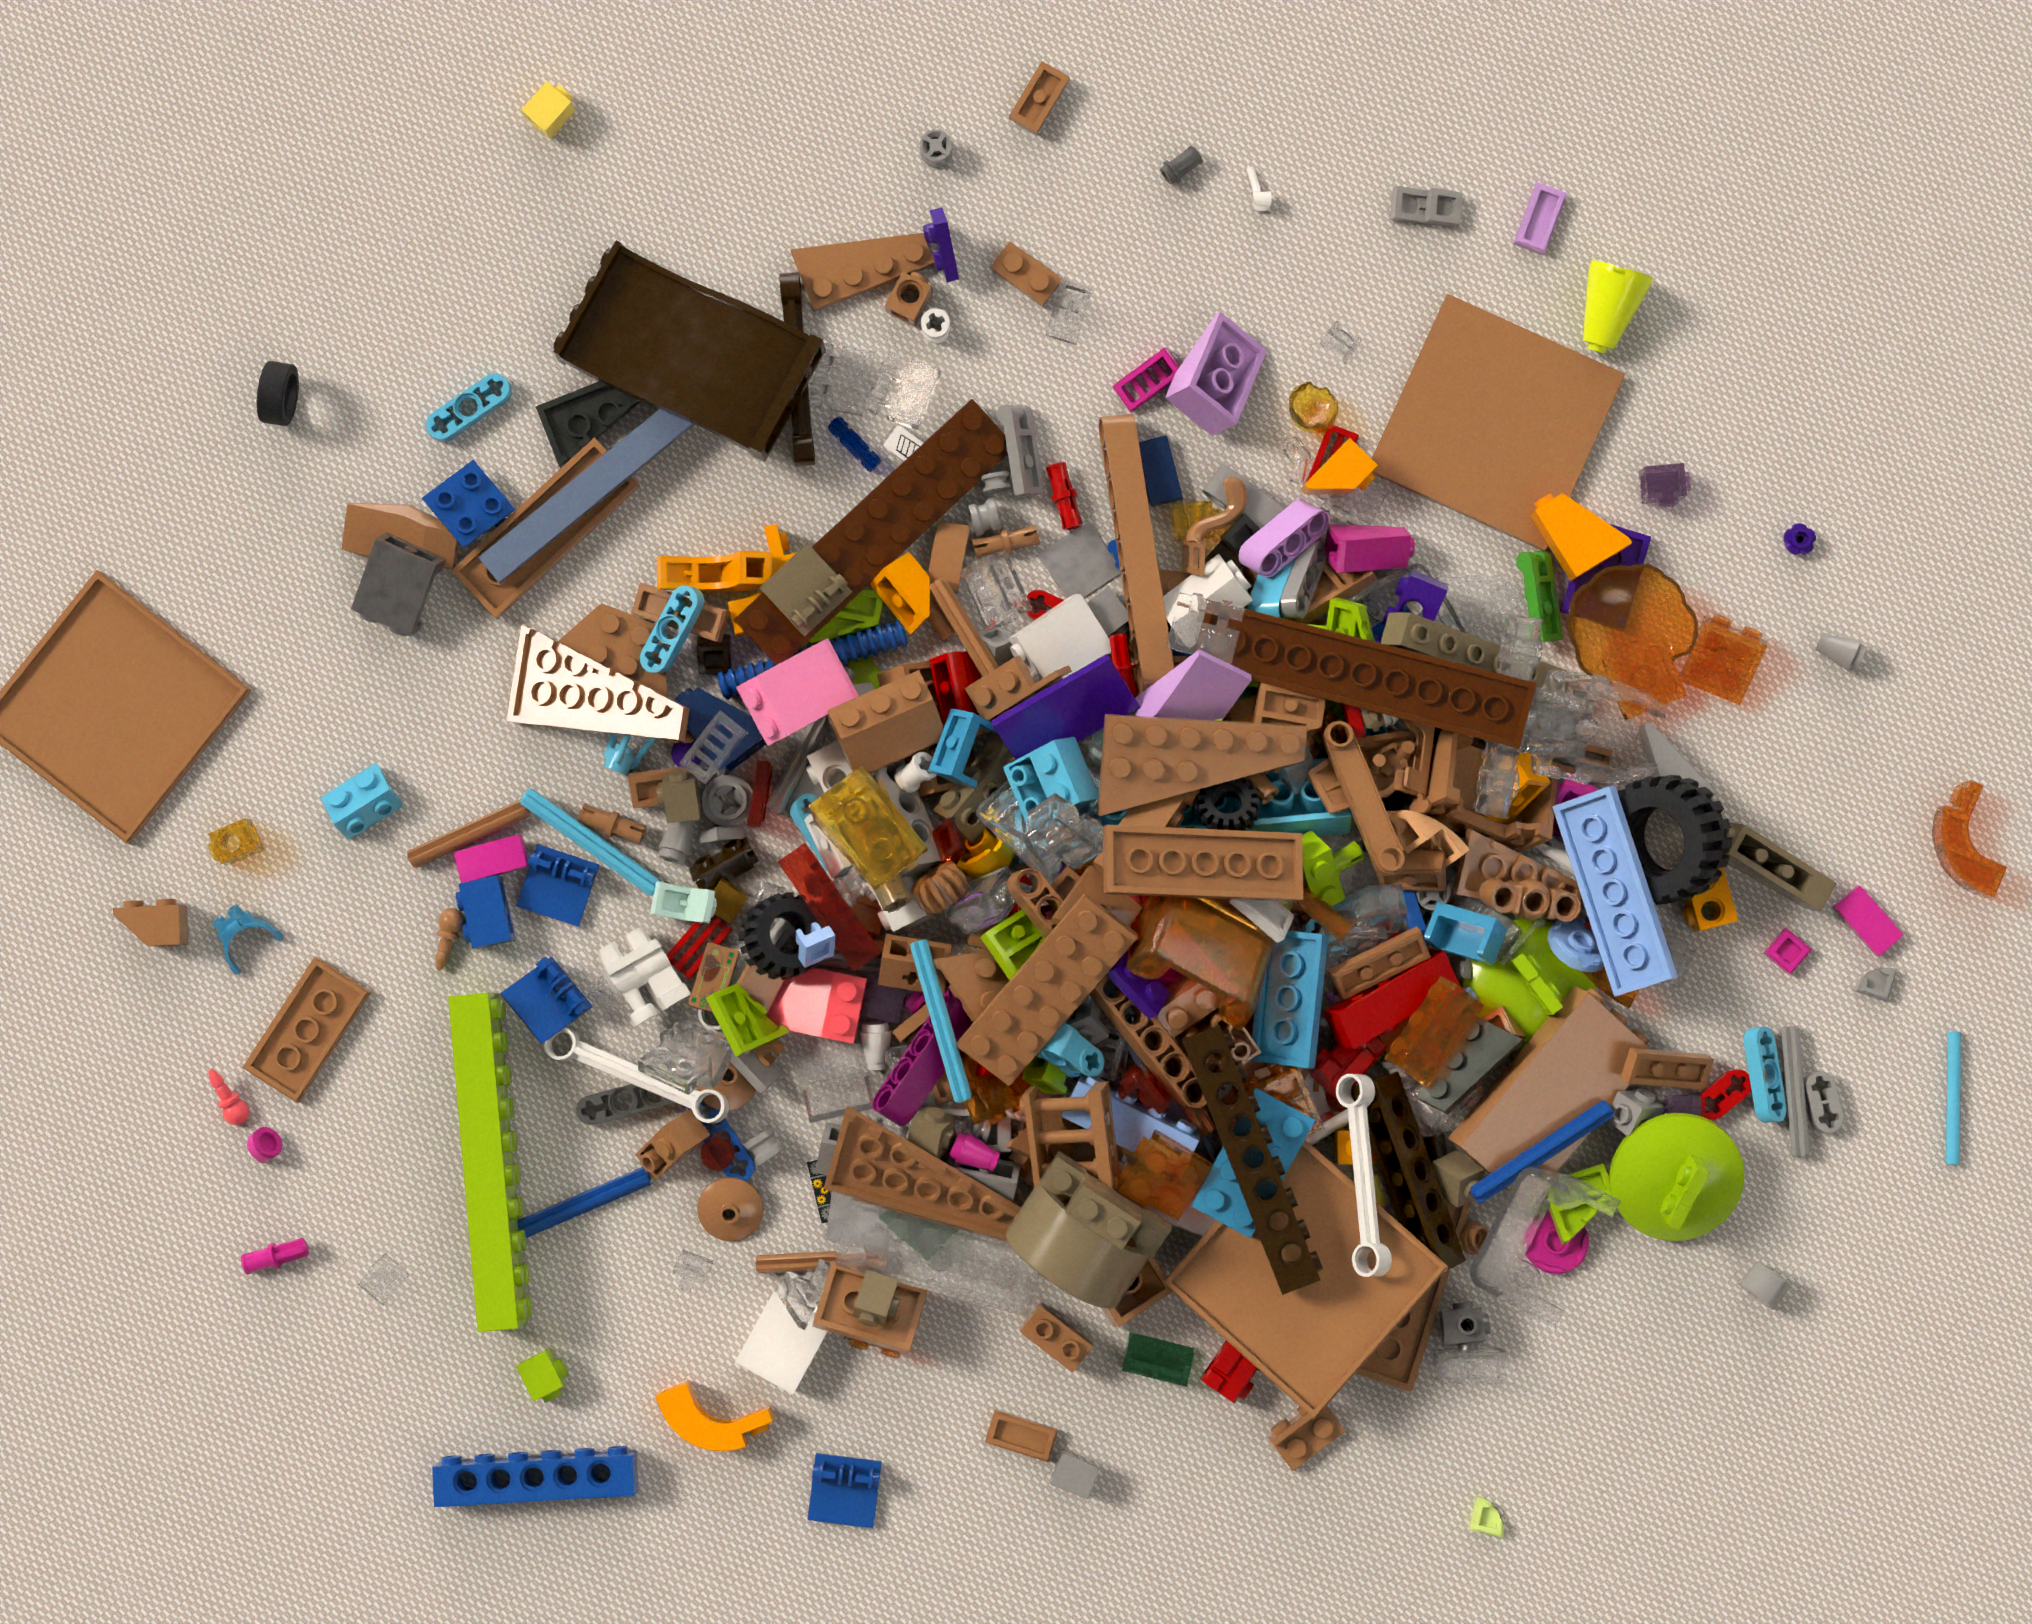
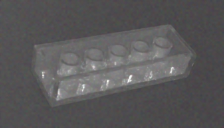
M854 1197L850 1199L834 1256L836 1266L862 1273L870 1270L898 1279L899 1283L1029 1317L1040 1274L1017 1255L1007 1240Z

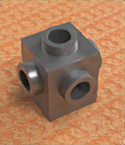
M1473 1302L1454 1303L1453 1310L1439 1312L1443 1346L1458 1345L1459 1351L1479 1349L1478 1342L1486 1341L1485 1334L1491 1333L1488 1314H1482V1307L1473 1308ZM1462 1321H1467L1470 1324L1469 1332H1465L1461 1328Z

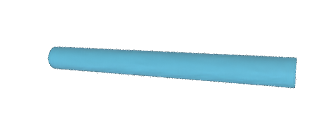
M1948 1032L1946 1164L1960 1165L1961 1032Z

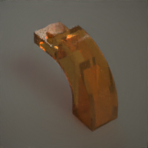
M1970 780L1962 782L1961 786L1957 785L1954 788L1949 801L1953 804L1952 807L1948 805L1937 807L1932 828L1933 844L1941 866L1954 882L1982 898H1993L1997 893L2007 867L1981 855L1970 840L1969 820L1984 786Z

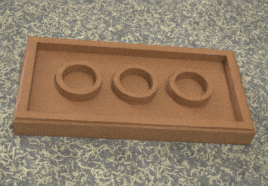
M314 956L242 1068L294 1102L300 1103L372 992L319 957Z

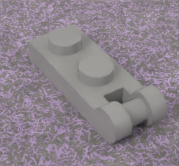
M1027 405L1000 406L997 411V418L1004 425L1006 451L1009 457L1014 496H1035L1045 493L1033 415L1030 407Z

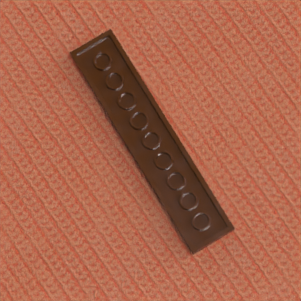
M970 399L812 546L837 575L840 574L847 581V586L852 593L805 637L763 592L737 615L733 621L775 666L792 657L867 587L884 567L897 559L981 480V476L988 474L1008 455L1005 434L973 399Z
M1208 600L1195 650L1196 652L1200 649L1251 674V680L1518 749L1521 745L1537 684L1516 677Z

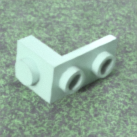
M656 881L650 914L685 921L709 923L710 918L715 914L717 906L716 899L714 898L715 891Z

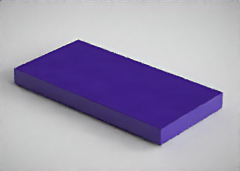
M1105 654L996 717L991 722L1015 760L1053 740L1075 737L1078 743L1104 728L1105 714L1127 715L1140 706L1108 654Z

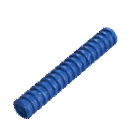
M895 620L896 624L893 625L888 622L886 627L883 628L878 625L876 630L871 631L868 628L862 634L861 631H857L855 636L847 634L845 639L837 637L835 642L829 640L839 660L844 665H848L850 660L858 662V658L861 657L864 660L868 659V655L871 654L876 657L878 652L881 651L886 654L888 649L893 648V651H896L898 646L908 647L904 626L899 620ZM800 648L793 656L802 652V649ZM769 659L766 662L758 660L756 665L748 663L746 668H743L741 665L738 666L736 671L731 668L725 674L723 671L718 672L719 676L717 678L723 697L726 700L731 699V695L734 694L736 697H739L740 694L736 688L737 686L775 665Z

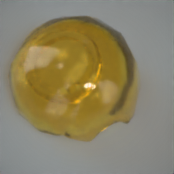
M1311 381L1295 387L1289 396V416L1293 424L1302 431L1317 434L1333 427L1339 414L1338 401L1330 393L1329 388L1314 386Z

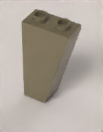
M1730 822L1731 828L1726 829L1727 837L1732 838V848L1726 849L1725 852L1730 857L1727 865L1805 909L1822 911L1837 884L1836 882L1746 825Z

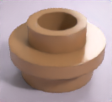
M1468 1222L1464 1226L1460 1237L1463 1250L1471 1255L1484 1252L1490 1244L1488 1228L1480 1222Z

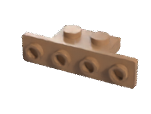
M1019 655L966 687L965 690L980 716L991 722L996 717L1038 694L1044 688L1047 689L1063 679L1062 677L1072 672L1068 665L1052 672L1035 683ZM979 729L976 737L984 734L987 730Z

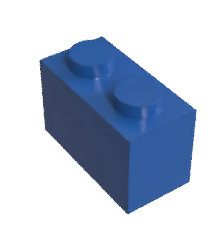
M495 875L458 884L460 892L455 894L459 911H464L467 924H463L462 928L467 944L471 943L473 949H481L516 941L502 876Z

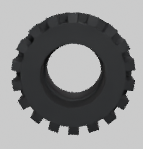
M786 892L782 895L778 893L757 903L756 906L746 913L748 917L743 919L740 927L744 928V931L739 933V941H744L745 945L740 947L742 954L747 953L750 958L746 962L750 967L753 965L758 967L755 972L760 975L767 973L769 979L775 980L781 977V980H786L803 974L818 964L815 963L805 968L798 959L799 945H797L793 954H786L774 946L770 937V927L775 918L788 921L795 930L801 929L804 935L811 933V924L814 922L818 923L821 929L829 926V924L823 925L822 919L826 918L823 911L820 913L816 912L815 909L818 905L814 901L806 903V896L799 894L794 897V892Z

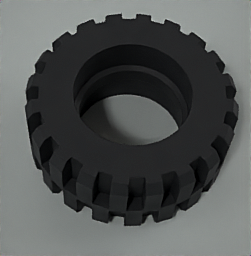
M1680 775L1645 778L1629 783L1625 786V789L1617 791L1653 902L1656 905L1693 898L1695 895L1702 894L1710 889V884L1716 883L1722 876L1719 868L1727 867L1730 857L1725 854L1726 849L1732 848V838L1727 837L1726 829L1731 828L1729 819H1723L1721 812L1724 811L1721 802H1713L1711 799L1713 793L1707 787L1698 788V781L1691 778L1682 779ZM1656 809H1662L1672 815L1683 833V854L1678 865L1673 870H1667L1659 866L1651 858L1645 845V826L1650 815Z

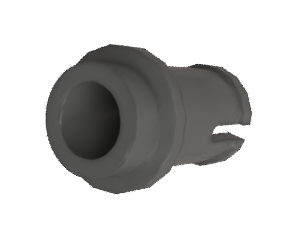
M1190 146L1170 162L1168 160L1163 162L1164 166L1160 168V172L1170 185L1174 182L1178 184L1181 182L1182 176L1199 164H1202L1203 160L1196 148Z

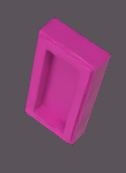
M1857 885L1833 906L1836 912L1876 957L1883 954L1903 936V933L1860 885Z

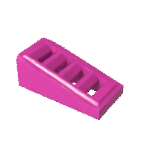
M1164 347L1112 387L1132 413L1168 388L1180 365L1170 350ZM1161 360L1165 362L1172 372L1168 377L1158 364ZM1151 367L1162 381L1158 385L1147 372ZM1140 375L1151 389L1147 393L1136 379ZM1128 383H1131L1140 396L1136 401L1125 387Z

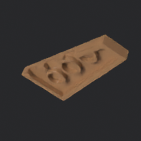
M1469 828L1466 829L1464 843L1470 850L1459 859L1452 890L1453 893L1480 899L1479 890L1481 885L1490 878H1497L1502 881L1510 880L1516 883L1522 880L1535 879L1550 888L1558 887L1575 894L1581 903L1582 896L1577 881ZM1503 888L1499 889L1496 892V902H1499L1503 898ZM1534 893L1527 897V907L1533 903ZM1564 897L1558 901L1557 911L1563 908L1565 904Z

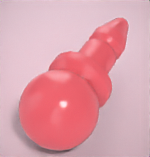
M210 1069L208 1071L210 1083L221 1099L217 1105L219 1108H223V1118L231 1125L243 1124L249 1117L248 1105L239 1099L240 1095L238 1092L231 1093L230 1088L224 1083V1079L219 1073Z

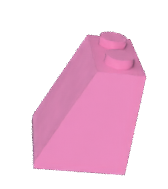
M828 638L736 687L767 746L828 714L827 710L859 696Z

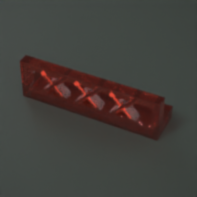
M806 843L778 861L822 927L830 926L836 935L835 946L853 972L882 954L878 945Z

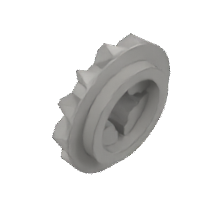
M730 774L718 776L711 780L703 791L702 807L704 813L713 823L719 826L729 827L744 823L753 811L755 801L753 791L750 785L738 776ZM736 788L733 799L741 807L729 806L724 811V814H721L724 803L716 797V794L728 796Z

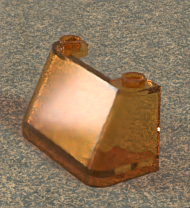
M1150 896L1131 924V929L1138 934V938L1129 947L1127 970L1146 979L1160 978L1169 968L1176 970L1223 996L1224 998L1219 1004L1221 1020L1241 1030L1252 1017L1273 953V939L1252 921L1210 898Z

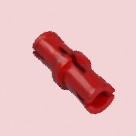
M1066 462L1049 465V467H1046V471L1053 491L1051 498L1052 502L1056 503L1059 511L1062 529L1066 531L1078 528L1083 525L1075 499L1078 495L1076 489L1072 488Z

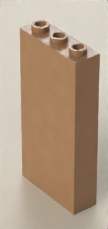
M1577 986L1573 987L1561 1002L1563 1008L1548 1017L1448 1137L1452 1143L1476 1164L1484 1168V1171L1488 1174L1494 1172L1598 1102L1606 1101L1611 1107L1618 1091H1625L1630 1085L1620 1079L1629 1049H1650L1647 1046L1649 1040L1636 1029L1630 1031L1624 1025L1627 1019L1613 1008L1610 1011L1602 1005L1605 999L1593 989L1589 988L1585 991ZM1588 1134L1505 1189L1516 1199L1529 1206Z

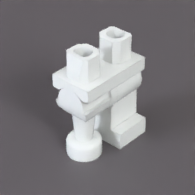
M642 927L624 936L632 950L627 955L622 956L615 942L598 950L600 961L604 967L600 972L604 979L607 980L610 989L614 993L622 994L634 1010L630 1018L635 1027L658 1014L653 1004L645 1005L638 989L643 985L646 986L660 1013L691 995L685 983L681 982L666 954L660 948L658 940L655 938L651 941Z

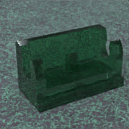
M1129 1332L1121 1369L1125 1372L1187 1387L1194 1358V1347Z

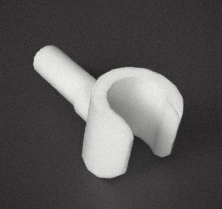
M1254 167L1247 168L1253 192V209L1256 211H1270L1272 203L1271 191L1260 192V185Z

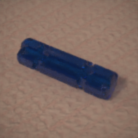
M838 416L833 419L828 425L829 431L836 438H840L841 444L857 460H861L862 466L867 471L871 472L876 469L881 463L880 457L873 450H869L868 444L852 428H848V423L842 417Z

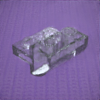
M681 1019L660 1033V1045L638 1059V1071L687 1095L700 1086L712 1090L727 1071L732 1049L726 1039Z

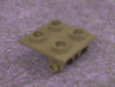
M808 543L759 587L804 637L852 593L847 586V581L840 574L837 575Z

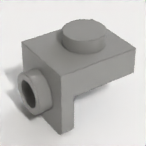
M1638 1088L1637 1090L1618 1091L1611 1105L1614 1116L1608 1122L1629 1136L1638 1127L1641 1120L1652 1119L1662 1115L1665 1107L1655 1100L1656 1096L1646 1089Z

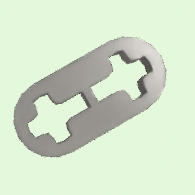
M1813 1071L1804 1078L1805 1100L1810 1121L1817 1131L1834 1133L1842 1127L1844 1122L1836 1082L1827 1072ZM1816 1077H1819L1820 1081H1826L1827 1087L1822 1089L1824 1100H1821L1819 1091L1812 1090L1811 1085L1816 1083ZM1822 1104H1825L1828 1113H1833L1835 1119L1830 1121V1127L1826 1123H1820L1819 1117L1824 1116Z

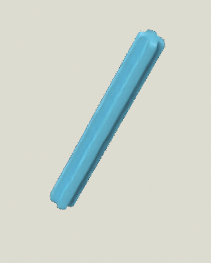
M530 788L524 793L520 800L521 805L650 896L654 894L656 881L661 882L659 878L534 789Z
M926 939L918 940L910 944L911 952L953 1099L956 1103L964 1102L971 1099L972 1094L928 941Z

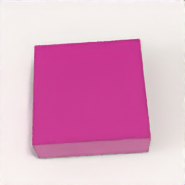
M1784 928L1763 954L1785 973L1791 975L1812 949L1790 930Z

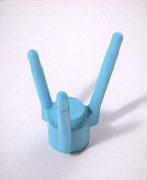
M610 734L608 746L603 755L606 757L603 766L627 776L630 768L637 770L640 761L657 739L649 738L635 757H633L635 750L627 747L631 736L624 735L619 744L616 743L617 734Z

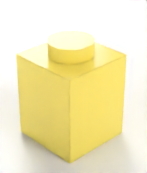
M546 81L521 111L533 126L547 138L551 139L573 115L575 109L571 102L573 97L559 84L553 87Z

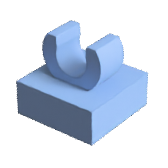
M814 922L811 924V933L808 935H804L801 929L796 930V942L799 945L798 959L805 968L834 956L836 935L830 926L821 929V926Z

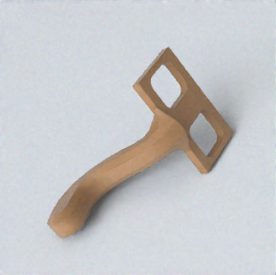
M1237 477L1225 478L1223 489L1228 504L1224 512L1201 519L1189 529L1186 539H1183L1182 572L1204 576L1206 542L1201 541H1203L1204 536L1208 532L1231 525L1244 512L1247 503L1246 486L1241 479ZM1188 547H1189V565H1188ZM1198 549H1199V568H1198Z

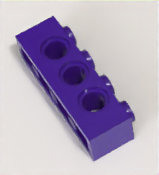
M1411 569L1408 578L1401 576L1394 593L1399 596L1395 608L1388 606L1381 624L1386 625L1389 613L1405 612L1404 606L1412 601L1418 602L1423 608L1418 616L1435 621L1448 591V584ZM1376 636L1374 641L1381 643L1382 638Z

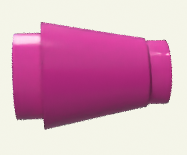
M958 1132L948 1157L955 1159V1163L993 1171L1000 1153L969 1132L966 1135Z

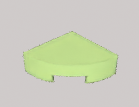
M1476 1495L1469 1529L1503 1537L1504 1526L1499 1512L1488 1500Z

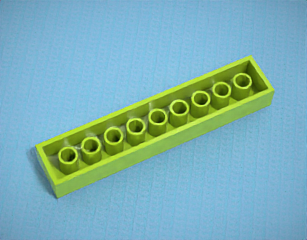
M489 992L448 996L477 1332L518 1329L528 1323V1317H532L533 1310L531 1297H526L525 1284L529 1283L530 1280L528 1264H523L522 1250H526L527 1247L526 1235L524 1230L518 1231L519 1217H523L524 1208L522 1197H517L516 1184L521 1182L519 1164H514L513 1151L518 1149L516 1131H511L510 1118L515 1116L513 1098H508L507 1085L512 1084V1073L510 1065H505L504 1052L509 1051L507 1032H502L501 1019L506 1018L504 999H499V993Z

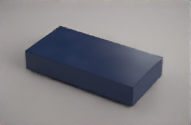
M1167 435L1139 442L1145 486L1151 507L1183 500Z

